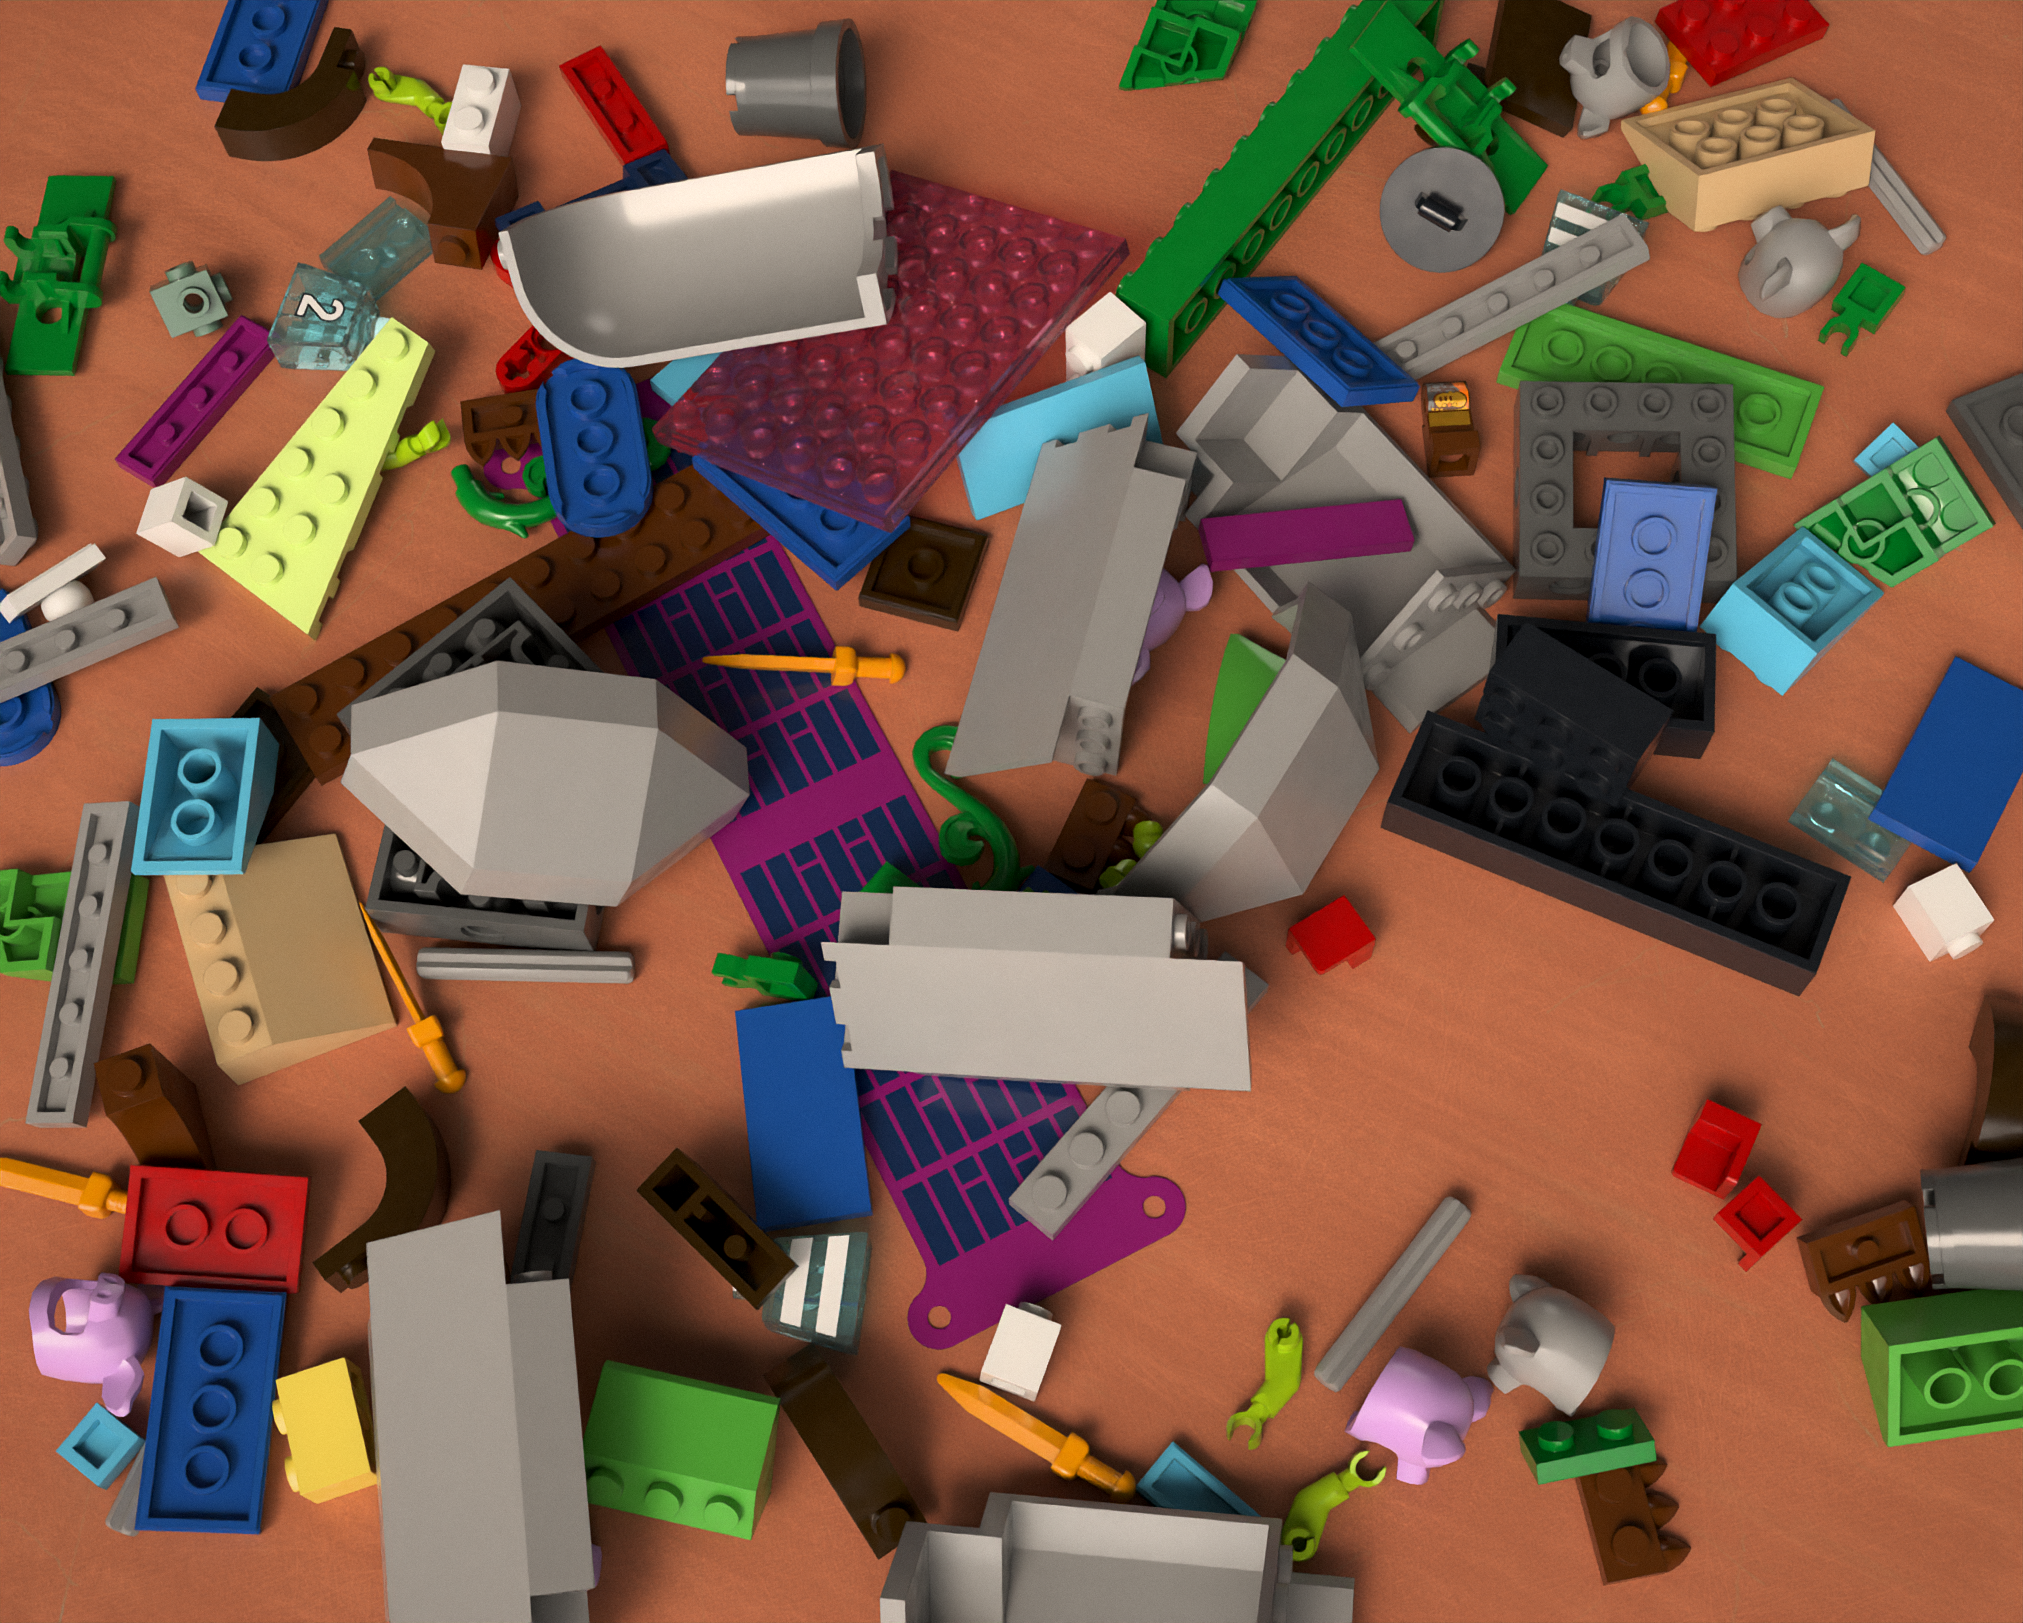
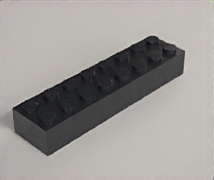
M1427 710L1388 798L1380 828L1796 996H1800L1815 977L1852 878L1851 876L1630 789L1617 807L1605 800H1594L1579 789L1577 783L1573 781L1575 776L1566 771L1563 775L1557 770H1546L1537 765L1530 758L1528 752L1515 744L1499 741L1485 732Z

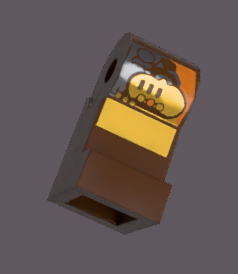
M1467 382L1423 383L1421 392L1422 433L1428 477L1474 475L1481 446L1478 430H1474ZM1463 454L1458 461L1451 463L1439 459L1442 455Z

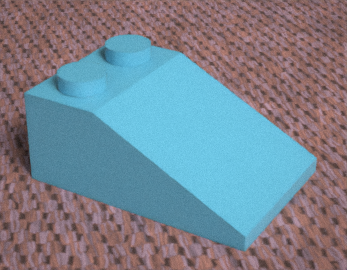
M1802 526L1736 580L1699 627L1706 633L1716 634V644L1721 649L1733 654L1754 672L1759 681L1772 687L1783 696L1884 595V592Z
M260 718L152 719L131 872L134 875L245 874L273 796L279 743Z

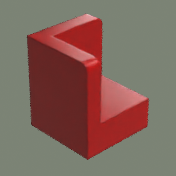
M1343 895L1288 929L1285 946L1291 955L1302 951L1316 973L1323 975L1345 961L1354 969L1369 960L1372 956L1376 938L1346 896Z
M1707 1099L1694 1116L1671 1170L1672 1175L1724 1200L1737 1185L1762 1124Z
M1760 1176L1754 1179L1712 1218L1746 1253L1738 1262L1745 1272L1754 1266L1803 1220Z

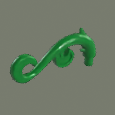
M642 417L645 437L648 441L647 449L651 472L658 470L671 455L672 442L667 429L658 421ZM543 455L533 458L524 467L522 479L528 492L535 497L542 498L529 503L512 504L500 501L504 498V494L487 491L483 482L475 479L470 467L466 464L458 465L451 471V477L457 486L456 498L466 512L483 525L504 529L526 539L529 537L526 528L539 526L557 517L549 495L547 496L545 491L547 480Z
M942 725L923 732L915 742L912 751L914 766L921 778L934 791L962 812L949 817L941 825L938 838L941 855L948 863L958 866L974 864L981 858L985 847L982 840L972 841L969 838L970 836L979 835L991 846L994 857L993 871L982 887L979 881H976L972 884L971 890L1016 891L1022 882L1035 871V867L1033 865L1020 867V855L1016 842L1005 822L989 806L944 778L931 765L930 757L933 753L942 750L951 751L958 727ZM950 775L951 778L956 780L962 778Z

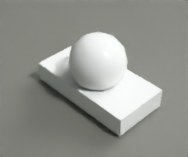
M91 543L8 594L0 603V612L10 624L41 604L45 618L48 621H52L94 603L90 589L78 580L95 570L106 559L95 543L93 545Z

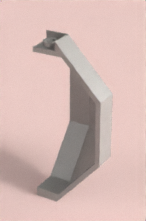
M1309 581L1297 599L1275 610L1272 618L1292 632L1286 661L1209 783L1123 880L1116 886L1098 890L1095 895L1174 898L1198 918L1200 922L1304 894L1380 769L1352 615L1348 610Z
M494 661L351 705V755L340 782L460 894L613 907L620 905L733 821L749 797L746 747L656 679L504 661Z

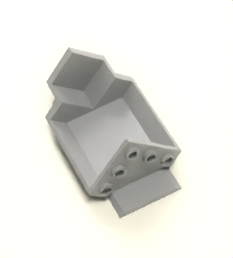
M1236 354L1176 432L1190 451L1197 452L1191 490L1197 496V499L1184 515L1198 529L1200 520L1203 518L1401 499L1415 540L1411 552L1235 569L1234 571L1273 614L1277 608L1297 599L1308 581L1348 610L1352 615L1365 689L1371 690L1410 734L1421 726L1427 710L1436 714L1440 713L1487 679L1496 621L1485 609L1495 604L1507 590V586L1504 583L1516 569L1362 406L1341 407L1336 401L1329 398L1314 381L1286 356Z
M1149 413L1133 417L1131 426L1117 430L1111 424L1080 432L1077 442L1064 445L1056 439L1042 444L944 774L966 777L1057 761L1073 765L1076 770L1087 775L1100 776L1106 773L1116 776L1119 767L1129 692L1173 530L1177 529L1179 521L1185 522L1186 516L1184 514L1188 510L1197 457V452L1146 441Z
M893 886V894L842 891L838 943L821 942L824 961H836L835 981L832 980L829 988L836 1024H845L844 1044L841 1049L844 1068L907 1071L925 1076L1190 1091V1088L1251 1092L1252 1065L1245 964L1237 961L1207 960V929H1200V920L1174 898Z
M500 1210L366 1243L370 1319L367 1327L385 1621L389 1623H590L587 1591L595 1588L569 1279L552 1280L551 1271H531L515 1275V1283L506 1284Z
M990 1492L979 1528L906 1521L880 1596V1622L1352 1623L1355 1578L1292 1572L1293 1545H1282V1519Z

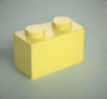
M346 1357L276 1379L279 1399L273 1400L272 1410L280 1433L282 1435L287 1434L291 1456L285 1458V1471L294 1492L299 1491L301 1496L318 1504L377 1484L374 1425L361 1369Z

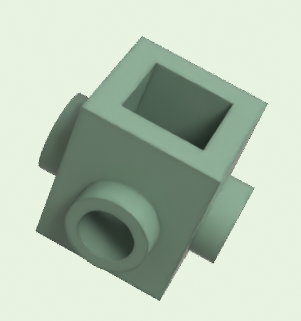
M188 261L166 270L165 274L168 279L151 285L149 292L172 338L189 331H193L195 337H199L223 327L220 319L228 316V308L225 303L233 300L221 272L212 275L207 264L196 268L193 261ZM195 293L200 295L203 301L199 304H191L187 302L185 297L188 294Z

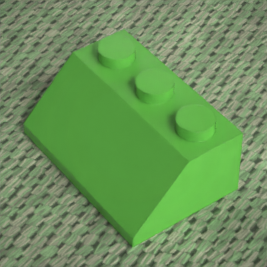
M1977 1289L1861 1306V1359L1882 1438L1887 1447L2023 1428V1291Z
M606 1360L602 1368L583 1437L588 1503L751 1540L771 1494L781 1398Z

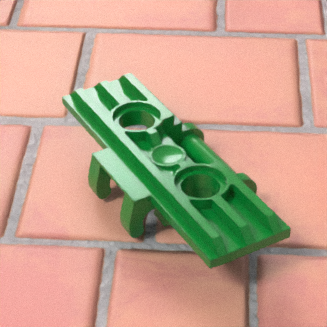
M1386 0L1348 50L1400 102L1401 105L1398 108V112L1404 118L1411 117L1439 146L1462 148L1483 159L1492 168L1501 183L1505 198V211L1509 215L1515 214L1548 167L1538 154L1499 115L1503 108L1499 102L1510 96L1517 87L1507 77H1504L1489 88H1486L1464 65L1468 59L1473 58L1480 50L1470 38L1449 51L1444 58L1390 0ZM1408 62H1413L1421 68L1424 74V81L1420 82L1407 74ZM1489 144H1490V146H1491L1490 153H1489V155H1487V153L1485 152V149H1486V148L1489 146Z
M49 176L38 225L34 226L31 239L22 236L19 233V229L14 226L6 227L3 241L7 248L18 257L13 281L6 272L0 271V296L8 304H19L4 370L7 375L75 376L89 308H97L102 305L104 296L103 291L100 289L109 243L115 241L118 230L117 226L108 220L117 182L114 176ZM85 257L80 283H77L81 258ZM62 308L60 320L52 324L41 323L43 315L48 310Z

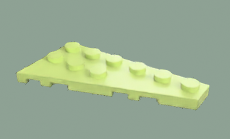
M393 317L390 318L221 523L215 545L198 551L315 641L323 625L319 622L328 597L334 598L340 584L337 575L347 552L355 548L383 477L380 475V471L388 452L394 453L400 435L397 433L406 408L414 405L435 354V350L427 341Z

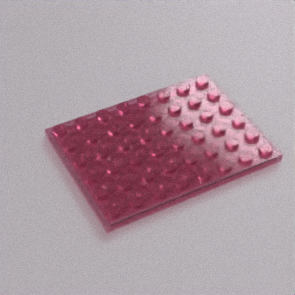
M891 170L889 175L894 209L885 211L887 237L895 236L897 240L898 273L888 275L887 289L893 288L896 295L894 310L888 324L724 351L654 425L652 431L658 443L693 457L699 456L711 464L892 533L1130 255L1126 238Z

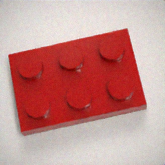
M1678 0L1660 8L1655 19L1657 26L1710 87L1822 39L1829 27V23L1808 0Z
M145 1164L130 1165L119 1277L125 1283L285 1292L287 1294L299 1293L312 1176Z

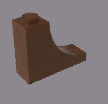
M373 138L367 151L375 188L409 198L431 215L427 225L435 263L482 270L490 255L493 244L499 237L498 232L500 231L495 226V218L511 212L519 197L513 158Z
M149 1043L93 1063L105 1114L122 1133L139 1164L217 1170L195 1084L154 1046Z

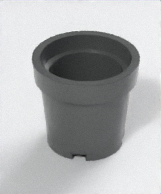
M852 19L822 21L816 29L758 36H738L735 38L738 43L730 44L726 60V94L735 95L738 111H729L732 125L738 135L821 140L826 147L855 149L859 145L866 115V70L860 35Z
M2023 1157L1949 1168L1920 1169L1933 1289L1966 1288L2023 1291Z

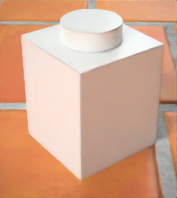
M183 477L151 489L136 534L178 557L215 545L228 501L193 480Z
M1957 863L1908 886L1893 905L1929 962L1947 953L1954 960L1972 952L1983 944L1980 935L1994 921V918Z
M1020 1302L1019 1307L1016 1308L1006 1304L984 1362L979 1381L1034 1402L1062 1325L1051 1321L1053 1314L1040 1306Z

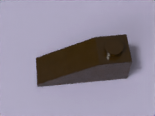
M676 1148L636 1190L756 1310H759L799 1267L731 1195L696 1161L679 1148Z

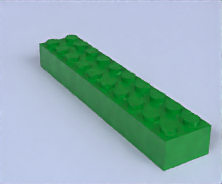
M1362 0L1358 6L1353 4L1348 8L1336 33L1331 38L1326 36L1322 39L1310 64L1305 70L1298 69L1293 74L1285 94L1277 103L1272 101L1266 106L1254 131L1249 136L1245 134L1239 138L1228 162L1221 170L1215 168L1209 174L1203 185L1202 193L1193 203L1187 202L1182 206L1171 230L1164 238L1161 236L1157 237L1150 245L1145 261L1135 273L1129 271L1120 281L1115 296L1146 322L1145 363L1149 369L1164 378L1171 374L1228 304L1218 295L1223 280L1251 276L1395 100V97L1348 50L1386 0ZM1390 0L1436 48L1444 0ZM1408 62L1407 74L1413 77L1420 67L1413 62Z

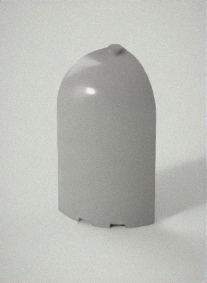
M884 143L597 196L531 215L498 232L500 237L497 246L499 260L503 268L509 271L516 297L529 321L556 348L575 359L596 366L608 368L634 367L887 325L891 319L896 300L894 289H887L888 275L898 273V253L895 236L887 237L885 211L893 210L894 202Z

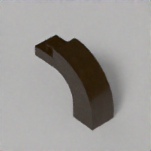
M334 27L313 74L302 84L291 90L276 94H259L230 89L214 126L229 157L252 161H281L300 157L331 143L352 125L361 113L367 100L358 81L364 74L365 56L360 51L351 29Z
M1984 995L1969 1043V1049L1977 1066L1975 1104L1957 1166L2023 1157V1003Z
M406 1086L358 1121L378 1147L386 1166V1188L378 1208L363 1225L312 1262L324 1280L340 1293L347 1288L355 1289L368 1282L366 1243L441 1225L446 1213L451 1187V1169L446 1145L431 1117Z
M813 1342L762 1375L777 1398H781L780 1404L878 1560L898 1547L906 1521L927 1523L882 1447Z

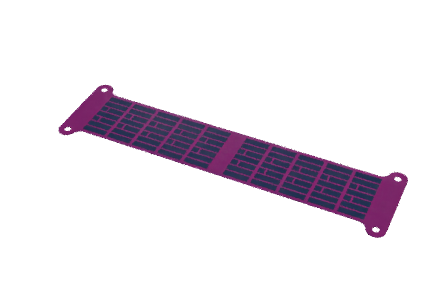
M653 377L635 384L640 400L642 417L658 421L667 429L672 442L671 455L666 463L658 470L651 472L654 486L692 465V458L699 452L677 451L675 439L678 411L652 391L650 379ZM538 443L530 444L528 450L520 459V469L513 474L504 473L501 469L503 460L511 456L504 449L495 450L490 461L483 467L486 479L493 486L500 489L527 490L522 479L524 467L533 458L543 455L542 447ZM546 486L545 491L546 495L548 496V487ZM558 517L550 520L558 537L571 531L561 523ZM772 535L767 536L604 628L628 676L656 679L746 747L749 797L734 820L712 835L710 839L769 955L771 956L773 952H781L799 958L803 962L802 966L818 982L814 999L831 996L829 987L832 980L835 981L836 961H824L821 942L838 943L842 891L860 892L886 861L922 888L968 889L955 864L948 863L941 855L938 842L939 835L855 680L847 686H832L831 673L738 669L702 662V658L707 656L739 654L832 658L836 645L781 544ZM856 1069L865 1146L926 1266L924 1287L910 1304L907 1321L913 1337L927 1348L942 1350L955 1346L999 1323L1006 1304L1016 1308L1019 1307L1020 1302L1036 1304L1168 1236L1181 1225L1186 1211L1185 1199L1180 1189L1173 1182L1157 1176L1147 1178L1136 1177L1124 1171L1119 1165L1053 1241L1009 1205L1010 1196L1086 1111L1087 1106L1075 1084L925 1076L907 1071ZM1158 1196L1165 1202L1166 1209L1162 1216L1150 1218L1144 1213L1143 1203L1148 1197ZM942 1306L950 1312V1323L943 1329H935L928 1322V1314L934 1307Z

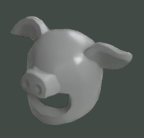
M1634 16L1619 22L1613 29L1594 39L1574 35L1566 43L1559 57L1560 65L1570 73L1572 94L1583 105L1577 127V135L1581 139L1601 136L1608 131L1610 120L1628 116L1652 102L1666 89L1669 80L1670 61L1668 50L1661 35L1651 24Z
M1781 205L1763 213L1750 224L1757 244L1744 257L1738 272L1740 287L1747 300L1759 312L1774 318H1792L1812 308L1826 296L1837 281L1843 268L1844 251L1860 235L1861 218L1857 214H1852L1849 221L1829 230L1817 220L1792 218Z
M1515 1274L1509 1281V1290L1513 1303L1497 1327L1494 1350L1496 1357L1487 1366L1488 1376L1504 1394L1520 1385H1528L1546 1396L1555 1405V1408L1572 1417L1596 1383L1604 1367L1613 1343L1615 1326L1596 1309L1562 1289L1553 1288V1285L1543 1278Z

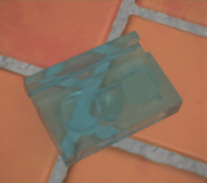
M390 196L320 254L319 258L323 267L328 272L332 271L340 282L369 306H372L433 254L428 226L406 208L402 209L397 205L396 200Z
M1833 758L1788 820L1789 823L1882 883H1884L1912 843L1868 820L1882 789Z

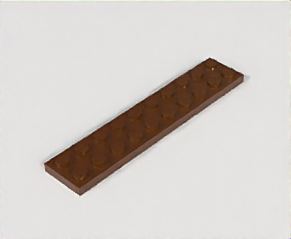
M692 464L653 486L654 493L649 510L629 530L603 538L587 537L570 531L273 694L269 699L315 777L323 786L344 774L351 755V737L336 714L509 577L576 644L771 534L696 471Z

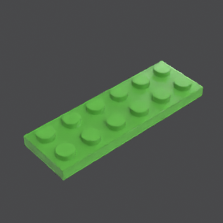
M1566 303L1516 328L1496 383L1517 390L1520 381L1733 384L1735 461L1788 479L1792 478L1824 390V386Z

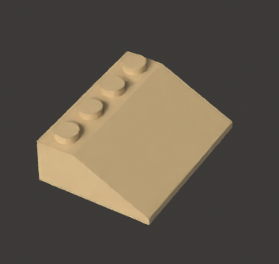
M1792 77L1621 120L1623 134L1641 165H1647L1650 171L1648 177L1658 195H1663L1666 201V209L1694 232L1712 231L1718 225L1737 220H1754L1761 216V214L1779 205L1784 209H1795L1803 206L1805 202L1824 197H1841L1847 194V191L1869 186L1876 130Z
M336 833L255 845L245 874L164 875L217 1065L236 1084H244L398 1026Z

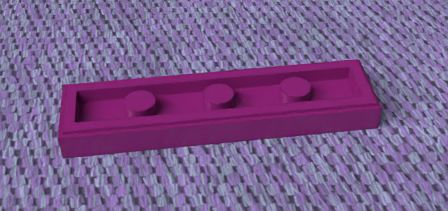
M241 314L117 455L115 461L119 467L153 488L164 485L284 347L280 336Z
M1401 499L1203 518L1200 520L1198 528L1210 572L1411 552L1415 541Z

